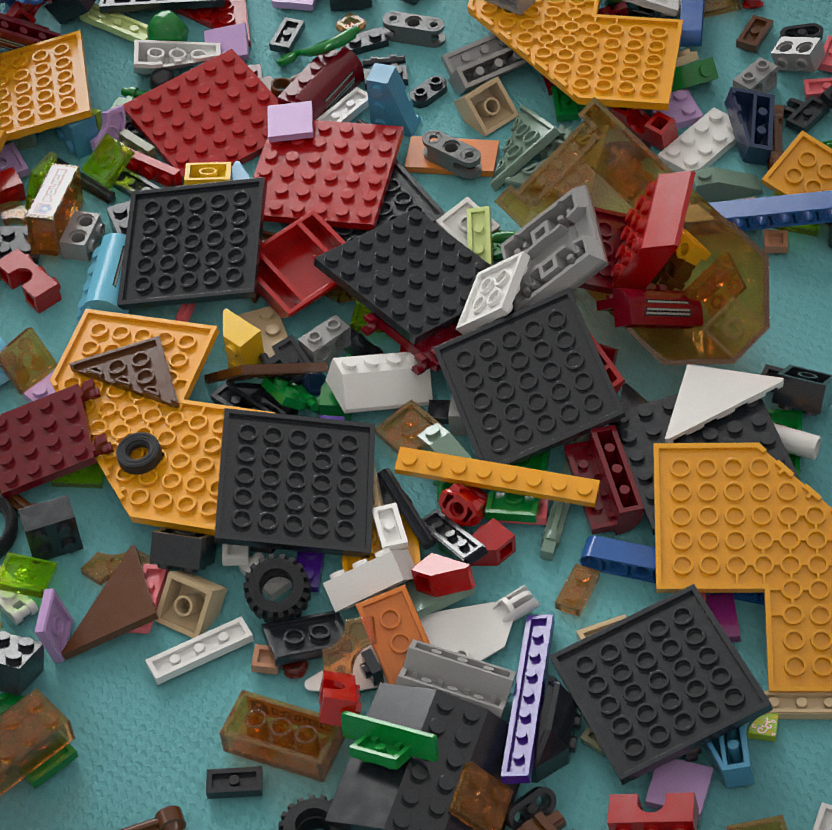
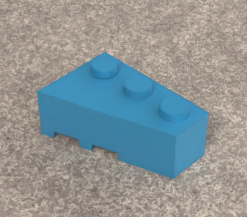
M374 63L366 79L371 124L403 126V136H414L421 118L415 114L413 101L408 99L405 93L406 87L396 66Z
M93 115L86 119L50 129L55 131L57 139L60 142L63 141L67 151L70 154L73 153L78 160L93 153L90 141L98 135Z

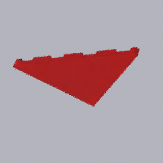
M226 0L225 6L219 8L206 7L174 10V12L210 29L246 23L248 47H251L246 0Z

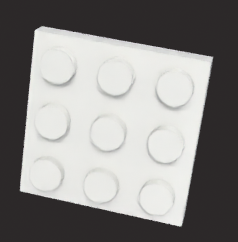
M522 251L478 272L457 324V331L465 334L502 316H507L512 311L515 295L519 292L520 282L528 269L527 264L530 256L526 252Z

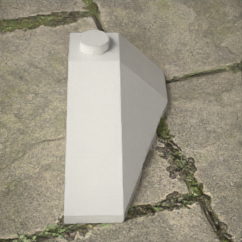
M135 40L134 73L147 75L156 69L175 70L204 63L221 54L220 43Z

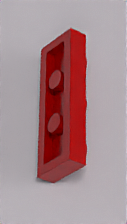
M128 147L122 152L124 166L132 172L162 184L164 187L183 186L179 169Z

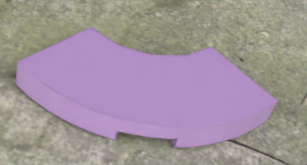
M123 105L102 112L103 122L101 130L90 141L96 162H102L107 159L119 146L118 132L124 129L126 124Z

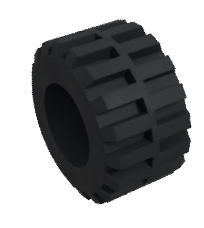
M268 554L269 558L265 560L263 557L259 558L257 565L253 563L250 566V573L246 572V583H243L244 595L251 611L259 619L263 618L266 623L300 617L301 611H306L308 608L307 602L311 600V584L302 564H298L293 557L286 558L285 554H280L279 557H275L274 554ZM284 577L293 584L291 594L279 602L265 599L262 594L264 585L272 578Z
M308 795L309 799L304 800L303 797L297 799V804L291 803L287 806L288 812L283 811L281 814L282 821L278 823L279 830H340L324 823L333 798L328 801L327 796L320 795V798H315V795Z

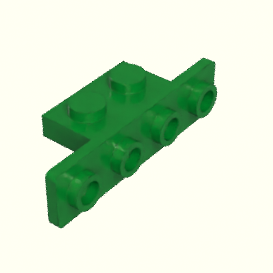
M348 711L341 713L343 736L355 740L349 746L350 757L396 770L412 756L436 762L439 759L438 740L434 734Z

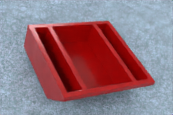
M690 170L659 174L654 182L648 183L644 195H639L634 209L630 208L624 220L627 222V226H625L620 236V240L623 242L615 256L618 262L611 272V277H614L612 288L646 289L677 250L696 172Z
M313 209L261 243L257 292L281 318L293 316L338 286V284L314 266V260L316 257L346 242Z

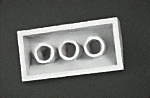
M410 352L333 358L326 377V382L344 413L429 405V400H433L430 369L421 375H416L411 371L412 366L418 362Z

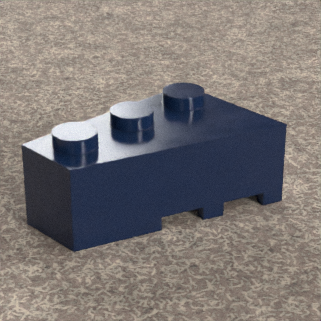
M731 87L724 103L742 162L765 166L772 151L775 95Z

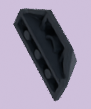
M226 381L210 395L214 404L299 416V410L281 405L261 384Z
M551 675L548 677L531 776V782L538 783L569 764L571 753H576L578 737L574 736L575 729L580 730L582 715L577 713V705L574 698L558 679Z

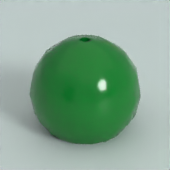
M169 10L160 11L148 23V40L182 42L188 40L189 30L177 15Z

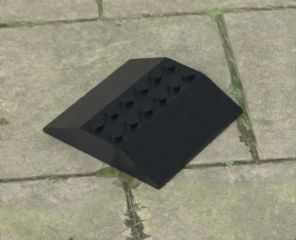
M380 683L367 717L436 735L439 759L436 762L412 756L396 770L350 757L324 823L340 830H505V811L515 801L520 783L503 784L501 780L509 724L486 708L437 689Z

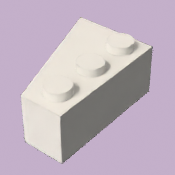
M385 548L375 553L376 558L367 561V559H362L353 563L352 570L345 572L342 569L330 574V580L324 582L323 585L334 611H345L354 607L357 603L387 590L395 589L406 581H414L411 569L415 565L408 549L390 551L389 548Z

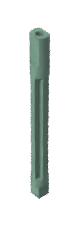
M590 433L571 440L570 444L589 441ZM565 458L561 474L571 475ZM553 501L541 540L540 558L553 560L555 550L558 548L571 503Z

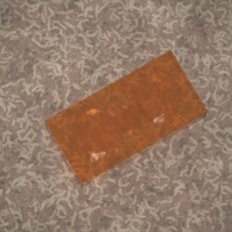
M575 564L555 601V609L580 617L600 578V571Z

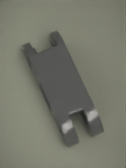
M396 11L388 12L383 16L384 32L389 41L431 48L441 47L446 41L445 34L442 33L445 24L440 18Z
M431 130L424 133L422 142L425 146L423 153L426 160L466 179H474L481 175V153L477 148L441 131ZM431 138L437 139L435 141H430Z

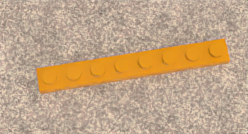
M400 447L394 468L396 474L455 484L461 483L466 486L594 508L596 507L600 489V480Z

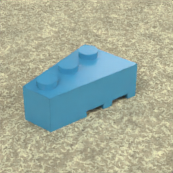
M746 724L703 745L727 788L755 784Z

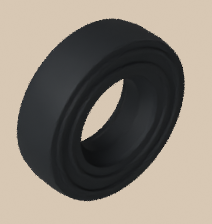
M146 432L133 433L125 437L118 444L116 458L119 466L125 472L134 475L144 474L153 470L160 463L162 448L157 438L152 434ZM142 447L148 449L147 455L143 458H130V453L133 450Z

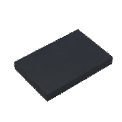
M329 611L261 624V631L275 666L353 652L352 641L339 612Z

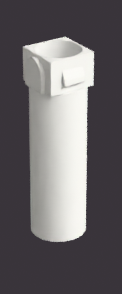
M774 423L787 453L815 461L821 446V436Z

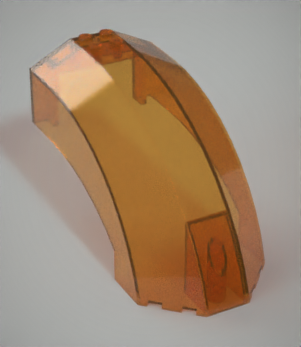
M594 97L578 114L582 123L518 190L510 184L494 202L522 228L571 189L586 185L594 207L627 214L630 208L634 209L639 195H644L649 182H654L659 174L674 173V171ZM692 189L683 228L689 231L711 255L706 261L700 260L693 269L689 280L684 283L685 287L682 290L691 291L699 298L703 309L704 326L691 329L631 327L625 329L662 365L735 364L770 328L769 256L734 222H729ZM585 289L596 301L605 300L606 295H610Z

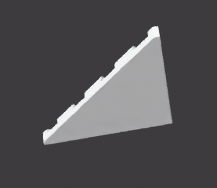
M687 364L665 436V443H673L674 439L684 434L689 435L703 428L704 424L734 412L735 408L745 403L750 404L766 396V393L774 388L779 389L783 387L784 378Z

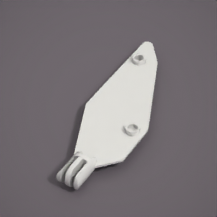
M523 585L496 602L437 611L421 618L420 621L431 645L483 661L505 648L513 622L538 608L540 604L533 594L528 591V588ZM371 642L324 669L355 675L356 685H360V691L375 689L379 686L374 687L370 678L365 679L359 664H362L361 652L370 648L377 659ZM323 670L305 681L306 690L319 692ZM383 673L384 683L388 684Z

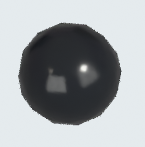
M165 68L156 69L149 76V86L152 90L175 78L170 70Z

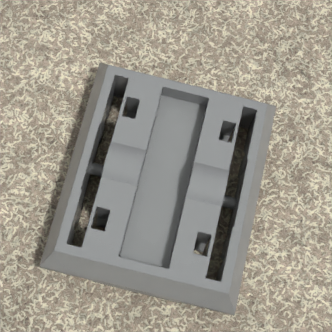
M586 185L571 189L500 245L504 260L522 251L530 256L527 272L522 277L520 290L515 295L513 301L515 312L568 288L573 292L609 265L593 201Z

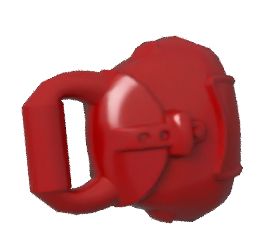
M454 483L450 488L442 490L438 503L442 509L441 512L447 518L453 520L461 527H472L479 524L483 519V511L486 508L488 494L477 487Z

